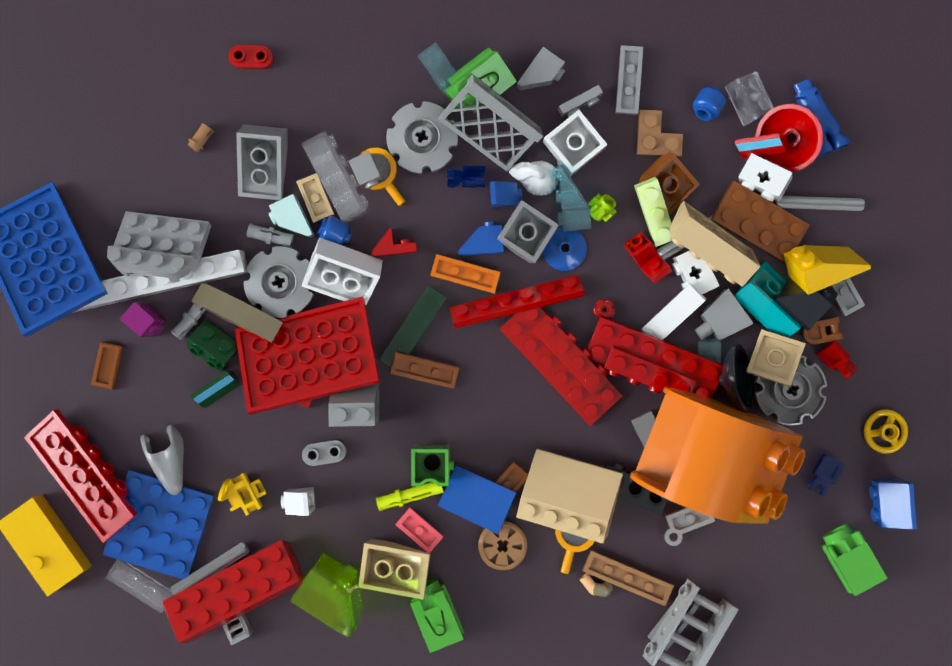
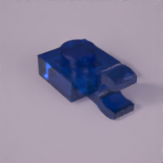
M463 166V170L448 169L447 178L454 179H448L447 187L454 188L460 183H463V187H485V166Z

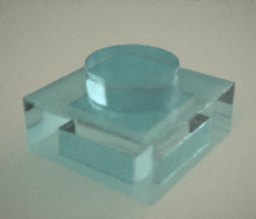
M698 339V355L721 363V340Z

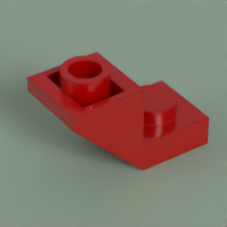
M642 232L623 244L633 260L653 284H656L672 272L670 266L658 255L653 243Z

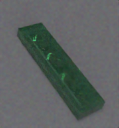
M427 286L379 360L391 367L395 351L410 355L447 298L430 286Z

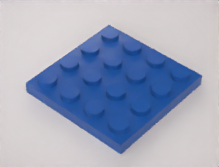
M130 469L125 480L127 485L126 491L129 494L126 499L138 515L106 542L103 555L183 580L192 572L215 495L184 485L179 494L172 495L164 488L157 477Z

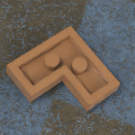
M639 110L636 155L661 157L672 152L676 157H682L683 134L661 133L662 111Z

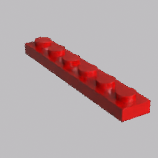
M578 274L450 307L454 327L457 329L582 297L585 294Z

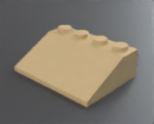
M537 448L521 495L516 517L604 543L608 537L623 473Z

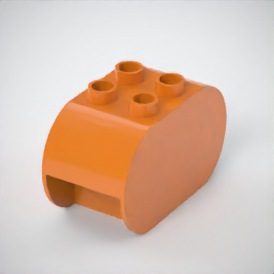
M664 387L665 397L636 471L631 472L630 478L659 496L720 520L732 523L768 524L770 519L777 520L782 515L787 504L788 495L781 492L788 474L795 476L804 462L805 450L799 447L803 436L750 412H742L736 407L721 401Z

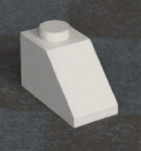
M314 487L287 489L284 491V495H281V507L285 509V514L309 516L315 510Z

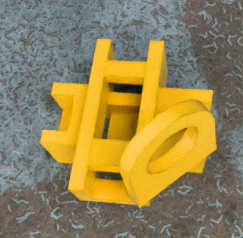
M242 473L234 479L228 478L223 482L218 495V501L222 502L228 499L232 506L230 508L231 511L242 507L247 516L250 512L261 509L262 504L259 497L267 494L260 478L250 482L247 474Z

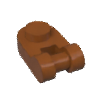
M839 317L819 320L809 331L804 328L801 331L803 340L809 344H820L844 339L838 325L840 323ZM825 326H830L831 334L826 335Z

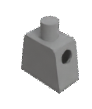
M724 289L699 314L704 323L696 328L695 332L702 340L711 334L717 340H721L752 325L753 322L730 290Z

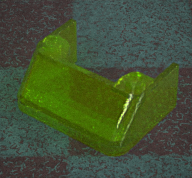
M324 552L291 599L292 603L346 637H352L364 613L361 588L358 587V571L350 565L344 566Z

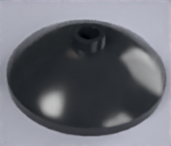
M736 344L727 352L719 379L721 387L725 388L728 398L735 407L742 412H748L752 408L754 399L753 376L747 373L750 362L742 345Z

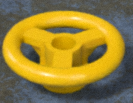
M884 409L874 412L869 416L864 425L865 441L870 448L879 453L889 454L898 451L903 447L908 437V426L905 419L893 410ZM888 416L884 425L879 429L871 430V426L876 419ZM895 419L898 421L901 427V436L899 440H897L900 434L899 428L893 424ZM889 428L890 433L886 436L885 430ZM880 436L883 440L889 441L892 446H879L873 441L872 437Z

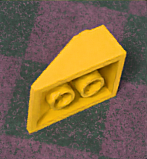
M803 245L784 253L788 276L808 295L871 269V265L849 247Z

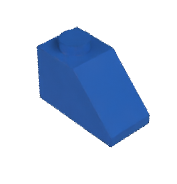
M490 182L491 209L516 208L518 202L522 200V188L517 189V183Z
M484 222V226H480L459 249V256L504 253L503 244L497 239L502 231V225H497V222Z

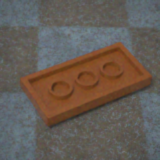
M736 181L731 182L711 217V220L784 264H786L784 253L798 247L810 226Z

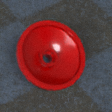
M784 104L771 109L763 116L756 130L755 137L777 133L785 136L787 150L785 153L761 156V158L790 172L802 170L812 164L819 156L823 147L824 132L820 120L810 109L798 104ZM792 133L796 135L795 141H791L790 135Z

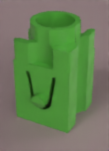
M487 48L448 78L447 81L451 86L444 91L452 102L466 86L467 80L472 74L499 95L517 81L498 52H493L490 48ZM468 92L462 99V105H476L475 97Z
M414 445L411 449V486H423L426 482H434L438 486H449L450 470H454V461H450V445ZM431 454L438 456L440 459L439 468L433 471L428 470L424 465V459Z
M844 524L823 536L826 543L821 547L847 593L857 596L888 579L860 531H853L849 524Z
M437 579L427 581L425 598H413L410 605L429 652L432 653L464 640V628L445 583L439 585Z

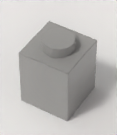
M369 151L349 160V164L362 188L366 186L369 189L379 184L378 180L382 179Z

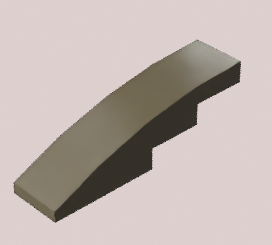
M203 282L191 301L227 322L233 323L250 333H254L271 343L283 323L263 311Z

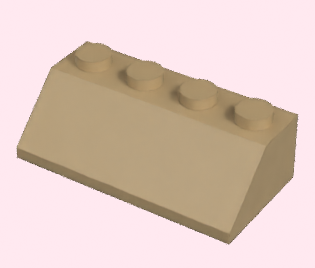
M683 201L669 228L671 240L679 247L685 246L688 248L689 253L696 259L702 258L705 260L707 266L713 271H721L730 283H738L743 287L761 267L753 249L687 202Z

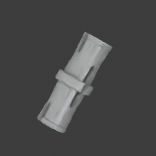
M252 223L249 224L247 230L248 238L266 241V244L269 245L274 243L288 248L292 246L294 234L277 231L274 227L265 228Z
M193 304L187 313L184 312L182 314L183 318L171 330V333L177 338L179 337L180 340H183L190 329L199 323V318L206 310Z

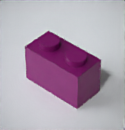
M134 302L120 318L139 337L159 335L165 328L163 324L167 321L148 303Z

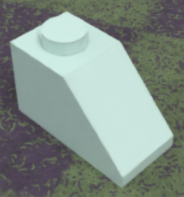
M294 194L269 205L271 212L268 214L274 225L278 224V226L310 238L315 237L307 217Z

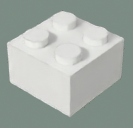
M580 110L576 111L543 139L544 145L570 176L607 146V143Z

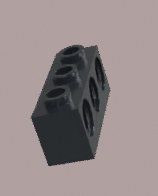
M615 462L612 465L606 463L605 468L623 473L618 499L660 516L662 515L668 499L660 496L658 500L651 501L649 498L651 491L641 485L637 492H629V485L634 482L630 478L631 473L624 471L625 466Z

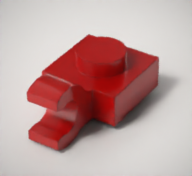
M836 340L817 353L818 357L831 371L837 368L845 379L854 376L853 372L858 369L853 362L848 361L851 356Z

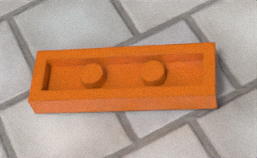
M436 254L430 276L495 294L501 272Z

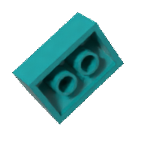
M764 261L743 287H739L734 297L741 306L747 309L770 332L789 338L801 328V325L774 301L786 280Z

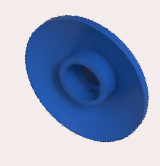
M559 227L545 246L543 256L546 262L554 269L560 271L575 269L585 259L587 252L586 241L576 229ZM563 244H567L569 246L568 252H563L561 250V246Z

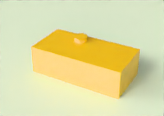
M43 494L32 497L0 520V530L47 597L92 567L88 558Z

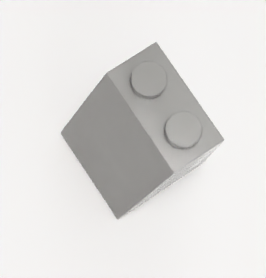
M379 383L330 395L329 427L375 426L380 422Z

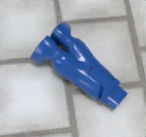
M810 79L795 84L797 104L810 109L818 117L823 127V147L816 159L827 155L831 151L834 152L852 143L850 138L840 133V124L828 109L820 92L817 91V86L814 87ZM826 135L829 136V138H830V143H829V141L827 140Z

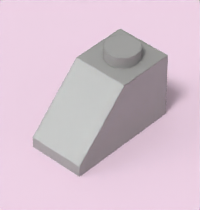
M542 47L518 81L517 88L525 90L551 85L554 80L558 82L565 73L563 69L565 62Z

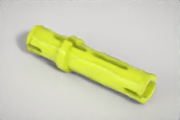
M430 482L423 484V486H416L402 491L398 489L395 490V493L376 497L379 511L395 506L403 507L408 502L441 494L444 491L442 486Z

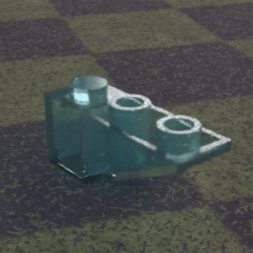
M557 161V168H554L555 182L559 181V190H555L557 204H561V212H557L558 225H562L564 232L591 229L590 207L561 161Z

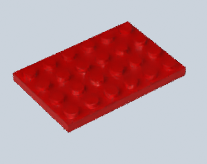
M363 297L288 315L284 318H276L283 323L272 343L243 328L235 329L247 413L250 415L380 383L367 308Z

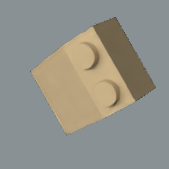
M370 539L364 543L358 587L424 599L430 554L394 542Z

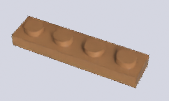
M590 550L582 569L585 573L663 606H666L674 587L672 583L594 550Z

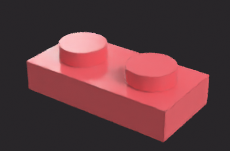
M411 507L395 524L427 553H430L444 537L442 533Z

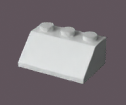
M319 237L302 282V287L342 301L363 297L367 305L380 278L383 260Z

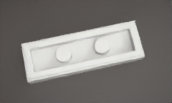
M690 283L657 313L642 330L646 334L663 340L705 302L706 298Z

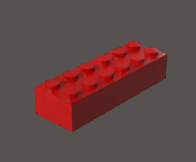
M280 540L162 601L178 643H190L306 583V580L290 543Z

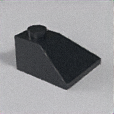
M789 277L774 301L804 329L809 331L833 305L838 293L832 286L808 295Z

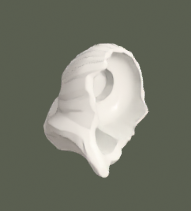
M544 161L519 162L512 165L508 170L511 176L519 180L526 190L533 195L542 196L552 193L556 189L559 180L555 167Z

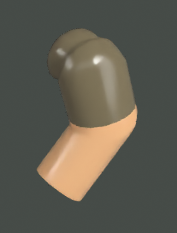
M588 573L579 579L591 595L607 597L613 590L611 583L607 581L602 584L595 583Z

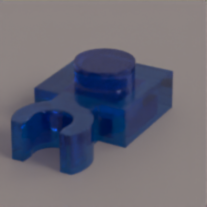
M823 454L813 471V474L818 477L809 483L808 489L813 491L816 485H820L819 495H826L828 482L835 484L845 465Z

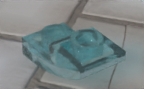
M435 42L417 56L439 89L446 95L444 90L451 86L447 79L454 75L456 71Z

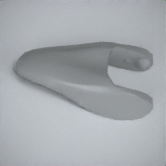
M168 425L166 432L169 435L171 444L166 450L152 454L150 438L143 434L140 436L144 455L161 484L170 494L177 495L181 492L183 486L184 444L180 432L173 425Z

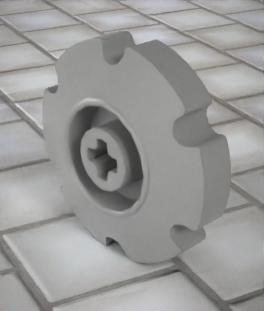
M423 101L422 106L416 108L413 103H410L398 110L392 117L395 127L387 129V146L392 156H400L398 164L403 169L412 173L422 174L424 168H430L431 172L434 173L445 167L453 158L449 150L457 147L458 134L438 120L440 114L445 110L441 106ZM425 133L428 140H423L420 143L417 136H422Z
M272 247V253L269 255L264 251L259 252L246 268V272L250 273V279L244 281V290L249 302L253 306L261 304V311L275 318L287 317L290 310H294L295 313L302 312L314 297V293L310 289L302 287L310 261L308 259L300 261L298 258L299 252L288 247ZM278 277L285 279V282L282 283V288L276 285V282L279 281Z
M801 356L791 385L794 386L791 390L792 394L787 393L788 386L758 376L755 377L754 382L759 384V390L754 392L755 402L764 415L774 414V422L783 425H800L803 423L804 416L813 419L825 404L826 396H823L821 393L822 388L827 387L824 373L816 363L807 365V358L805 356Z

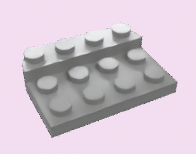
M125 211L114 245L108 246L107 257L115 268L125 276L135 273L169 278L171 282H180V278L185 277L191 271L195 272L197 270L211 225L209 221Z

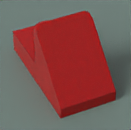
M391 227L372 250V257L418 253L417 243H412L411 239L398 240V244L395 245L393 228Z

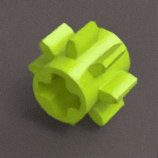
M598 193L588 203L591 206L589 213L597 221L603 219L607 222L617 212L614 209L616 207L615 200L607 194L601 196Z

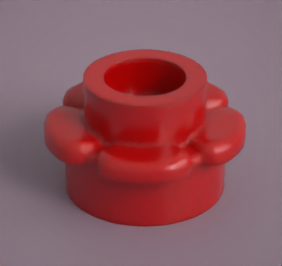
M604 299L597 301L596 307L593 309L594 315L599 318L600 316L612 318L616 312L614 303Z

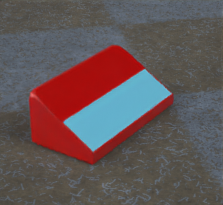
M779 133L737 139L735 141V145L744 159L749 158L751 153L761 157L781 154L787 151L786 138Z

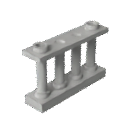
M687 579L685 584L680 587L677 598L651 642L646 645L642 656L652 666H655L658 659L671 666H706L739 609L724 598L721 599L719 604H716L698 594L700 588ZM692 601L714 612L708 623L686 613ZM681 620L702 631L697 642H693L675 632ZM669 640L691 650L684 662L664 652Z

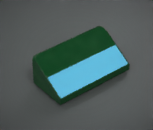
M226 371L191 394L190 397L201 407L206 408L238 387L240 382L232 371Z

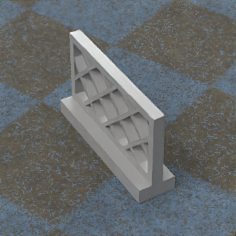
M474 74L469 77L466 86L438 117L440 122L505 171L512 167L534 141L538 142L543 137L540 126ZM468 92L475 97L476 105H462V99ZM489 108L493 111V118L480 119L479 109ZM477 110V120L464 121L463 111ZM451 112H461V121L451 122L446 118ZM507 122L510 124V131L497 132L496 123ZM494 123V133L481 134L480 124ZM478 125V134L468 135L465 133L464 126ZM524 135L528 139L524 144L514 145L513 136ZM511 136V146L498 147V137ZM495 138V147L485 148L482 145V139ZM512 151V157L506 163L499 158V152Z

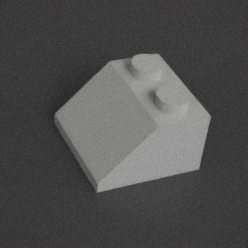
M521 200L497 239L525 261L535 263L559 225Z

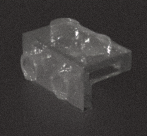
M757 71L742 76L725 86L743 126L762 118L774 108Z

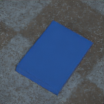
M456 465L451 475L449 486L446 487L438 506L499 534L517 493Z

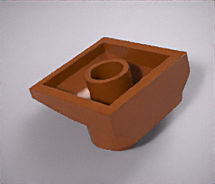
M672 152L659 157L639 179V183L653 177L658 179L669 215L700 185Z

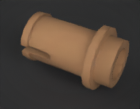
M202 123L192 139H188L189 143L187 145L199 153L200 150H204V144L214 131Z

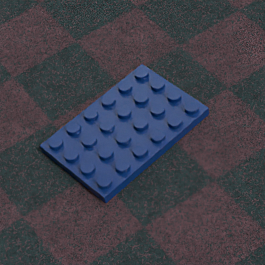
M53 182L0 209V287L18 327L25 337L108 294L66 205Z

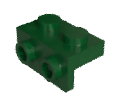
M206 319L188 338L187 347L194 356L203 358L209 367L214 370L218 369L220 372L224 371L226 364L238 352L237 342Z

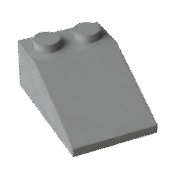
M244 124L236 132L238 196L271 200L283 199L288 151V129Z

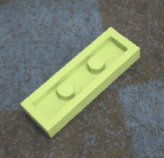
M653 177L634 185L653 245L657 247L672 241L669 231L672 223L658 179Z

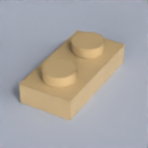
M317 173L296 181L313 223L335 215Z

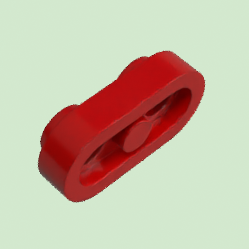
M236 45L230 49L228 59L238 69L264 70L272 66L274 55L266 46ZM237 53H243L241 59H236ZM264 53L265 58L258 60V55Z

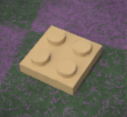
M761 329L747 368V373L791 387L806 343Z

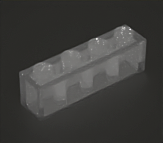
M324 131L301 143L343 223H350L369 213L366 208L369 206L364 194L359 195L356 189L359 184L353 174L349 176L346 167L349 165L343 154L339 156L335 149L339 146L334 136H328Z

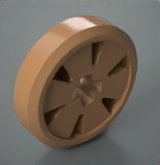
M505 520L499 534L485 528L483 529L479 537L478 549L482 560L488 566L496 570H509L519 565L524 559L527 552V540L523 530L518 525ZM502 540L504 542L506 540L508 542V549L505 551L503 548L499 550L498 541Z

